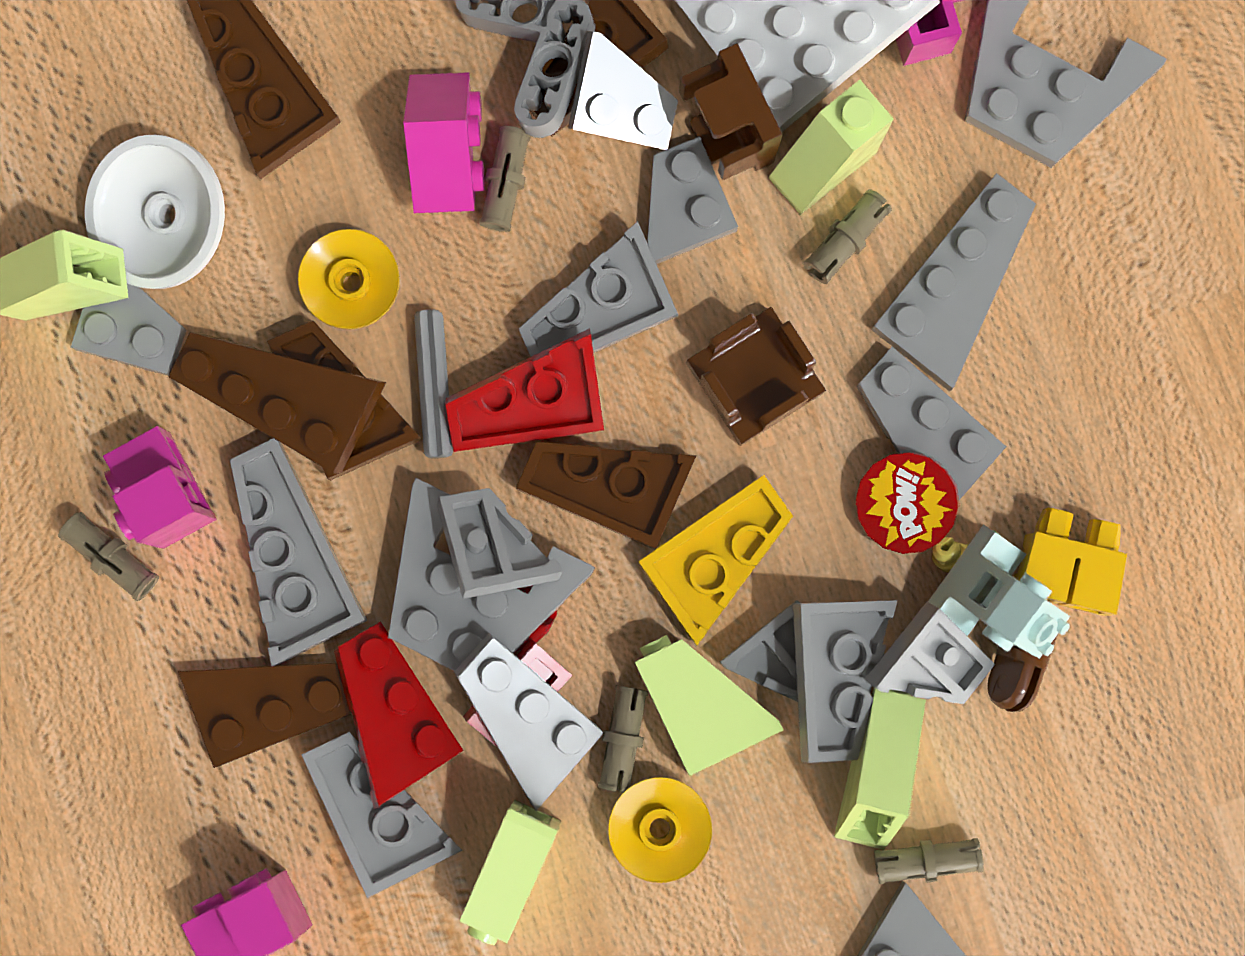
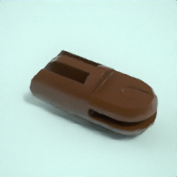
M1057 635L1051 642L1052 645H1055ZM1015 644L1009 651L998 646L994 660L995 665L991 669L988 678L987 691L990 700L996 706L1008 712H1021L1029 707L1037 697L1051 654L1048 656L1043 654L1039 659Z

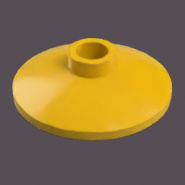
M355 229L334 231L318 239L304 255L298 274L299 291L308 310L323 323L335 328L348 330L363 328L381 319L392 307L400 285V273L396 259L386 244L370 233ZM356 275L360 277L361 283L356 290L346 291L343 288V282L348 276Z
M667 777L648 778L629 787L616 801L609 819V841L616 859L629 873L648 882L668 883L689 875L704 860L711 844L712 821L706 804L690 786ZM662 818L669 823V832L665 836L655 837L651 834L650 824L655 819Z

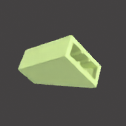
M858 80L818 113L770 174L769 179L799 215H802L877 153L894 118L864 83Z
M60 230L52 232L0 258V315L26 321L128 298L123 249Z
M666 635L639 648L643 658L634 663L689 776L783 731L778 719L682 639L671 644Z
M874 688L871 694L873 701L858 760H851L834 838L884 850L909 817L926 700L913 697L903 691L889 690V693Z
M514 800L506 813L460 918V922L469 925L467 933L470 936L490 945H495L497 939L508 943L556 837L561 820L539 810L535 811L534 808Z

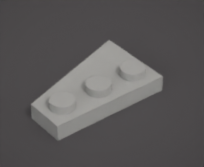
M897 600L793 604L801 762L816 763L858 760L873 701L870 695L872 686L865 679L884 656L886 645H883L888 620L894 617Z

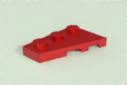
M590 328L447 397L445 405L453 451L458 452L604 431Z
M381 621L340 645L334 651L348 709L352 712L360 742L358 748L362 764L365 763L372 789L370 795L374 809L464 751L394 641L388 638L389 633Z

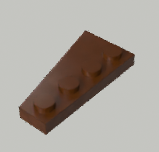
M187 0L203 43L216 70L215 73L234 115L240 135L250 155L256 175L260 180L341 123L335 111L252 0Z
M194 332L189 333L169 375V378L332 473H342L386 384L384 381L354 375L346 371L312 364L289 356L274 354L247 345Z

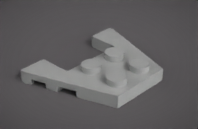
M987 0L986 10L982 19L981 38L973 70L965 122L1050 168L1056 165L1105 118L1157 73L1167 60L1165 57L1127 38L1121 45L1101 81L1012 32L1029 0Z
M416 478L412 484L388 638L453 671L460 666L488 633L514 653L592 575L595 569L594 566L553 546L547 559L550 561L554 558L560 564L562 574L559 580L533 585L528 594L518 589H511L462 599L451 555L436 548V544L444 531L437 507L439 497L450 494Z

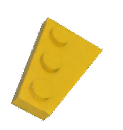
M763 475L638 561L696 646H698L745 580L785 529L793 515L766 476Z

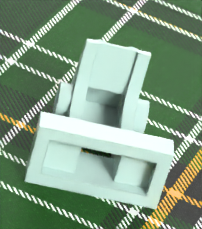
M984 524L928 601L930 604L938 607L966 636L969 635L980 619L987 624L982 634L1001 648L1009 651L1015 644L1039 659L1043 654L1045 656L1051 654L1054 649V645L1051 642L1058 633L1061 635L1065 634L1070 626L1067 623L1070 616L1046 600L1052 592L1050 589L1027 573L1023 575L1020 581L1012 576L1026 556V553Z

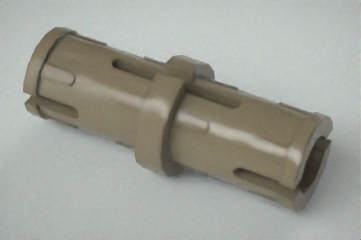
M501 126L493 167L488 168L486 171L485 181L489 183L482 218H480L479 223L482 227L490 230L510 232L518 190L524 188L526 178L521 174L528 141L531 136L526 134L521 128ZM503 186H504L503 196H502V198H500V197H501L502 188H503Z
M867 190L854 208L841 221L839 219L835 220L829 227L830 234L811 256L803 262L805 269L809 270L813 267L808 273L820 283L828 284L839 268L854 252L859 254L866 246L865 239L892 211L890 204H885L887 200L876 191Z
M82 512L74 514L59 531L58 537L61 540H65L92 563L91 569L100 576L106 574L128 592L135 601L143 599L157 583L159 576L151 572L126 551L127 544L119 538L112 540L89 521Z
M616 685L609 731L604 730L602 741L607 742L598 788L615 792L619 790V792L624 793L631 785L637 747L642 748L644 737L639 736L648 691Z
M972 838V840L932 844L931 840L920 841V846L883 851L874 850L879 885L886 882L925 878L926 883L937 882V876L983 872L982 851L978 850L980 848L979 839Z

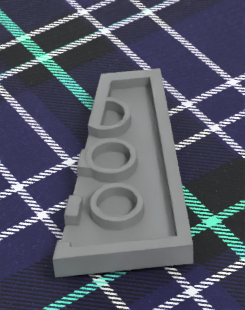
M996 173L871 330L944 388L951 391L961 373L1036 203Z
M273 438L230 459L242 522L246 527L250 547L248 552L252 572H255L260 596L259 607L262 621L266 626L270 646L268 651L271 666H277L367 621V618L282 443Z

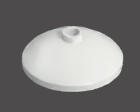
M143 135L131 138L119 144L104 157L89 183L85 200V224L88 238L123 249L126 280L130 285L147 289H165L190 280L208 264L218 247L223 232L225 205L218 177L204 156L181 140L162 135ZM174 207L176 215L174 222L171 223L169 213Z

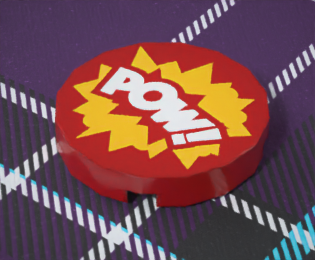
M912 451L891 454L873 464L861 479L856 496L858 520L868 537L882 548L901 554L924 552L940 543L955 525L960 507L957 485L947 469L931 456Z

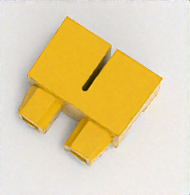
M1050 507L1042 509L1035 526V531L1024 536L1023 548L1026 556L1021 561L1019 571L1014 574V578L1020 581L1025 573L1033 577L1052 591L1046 599L1052 604L1059 603L1060 606L1101 616L1117 615L1127 553L1118 551L1121 525L1105 520L1091 519L1088 522L1084 543L1068 539L1073 519L1072 513Z

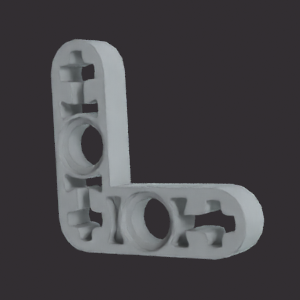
M455 0L456 7L463 21L468 26L536 42L515 100L514 111L521 128L526 134L534 138H544L555 133L564 120L579 78L588 31L595 32V24L589 6L583 0H488L489 4L480 3L477 9L473 10L470 3H479L480 0ZM532 4L538 8L535 17L530 21L523 23L512 19L515 9L520 5ZM496 8L500 9V16L498 15ZM573 16L579 18L580 24L576 23L570 26L567 34L569 45L564 43L566 33L562 23H570ZM563 58L568 61L566 71L560 76L548 77L542 73L543 66L550 59ZM540 88L544 91H547L545 98L543 97ZM544 98L549 113H540L537 120H533L529 111H538Z

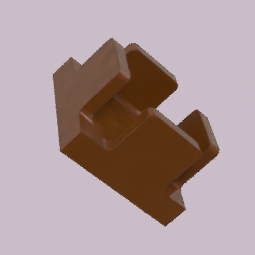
M738 43L719 51L716 61L680 78L679 93L683 101L694 97L701 112L700 115L691 119L690 127L695 137H700L711 164L720 161L718 173L722 180H726L751 167L758 171L774 163L783 134Z
M769 307L757 316L751 313L710 339L709 345L686 361L691 372L740 446L826 391L813 370L816 360L791 322L787 321L783 324L772 307Z

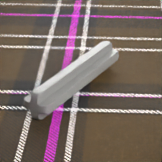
M428 309L416 312L414 320L424 454L428 458L438 459L451 456L453 446L445 405L446 398L449 397L444 319L439 310Z

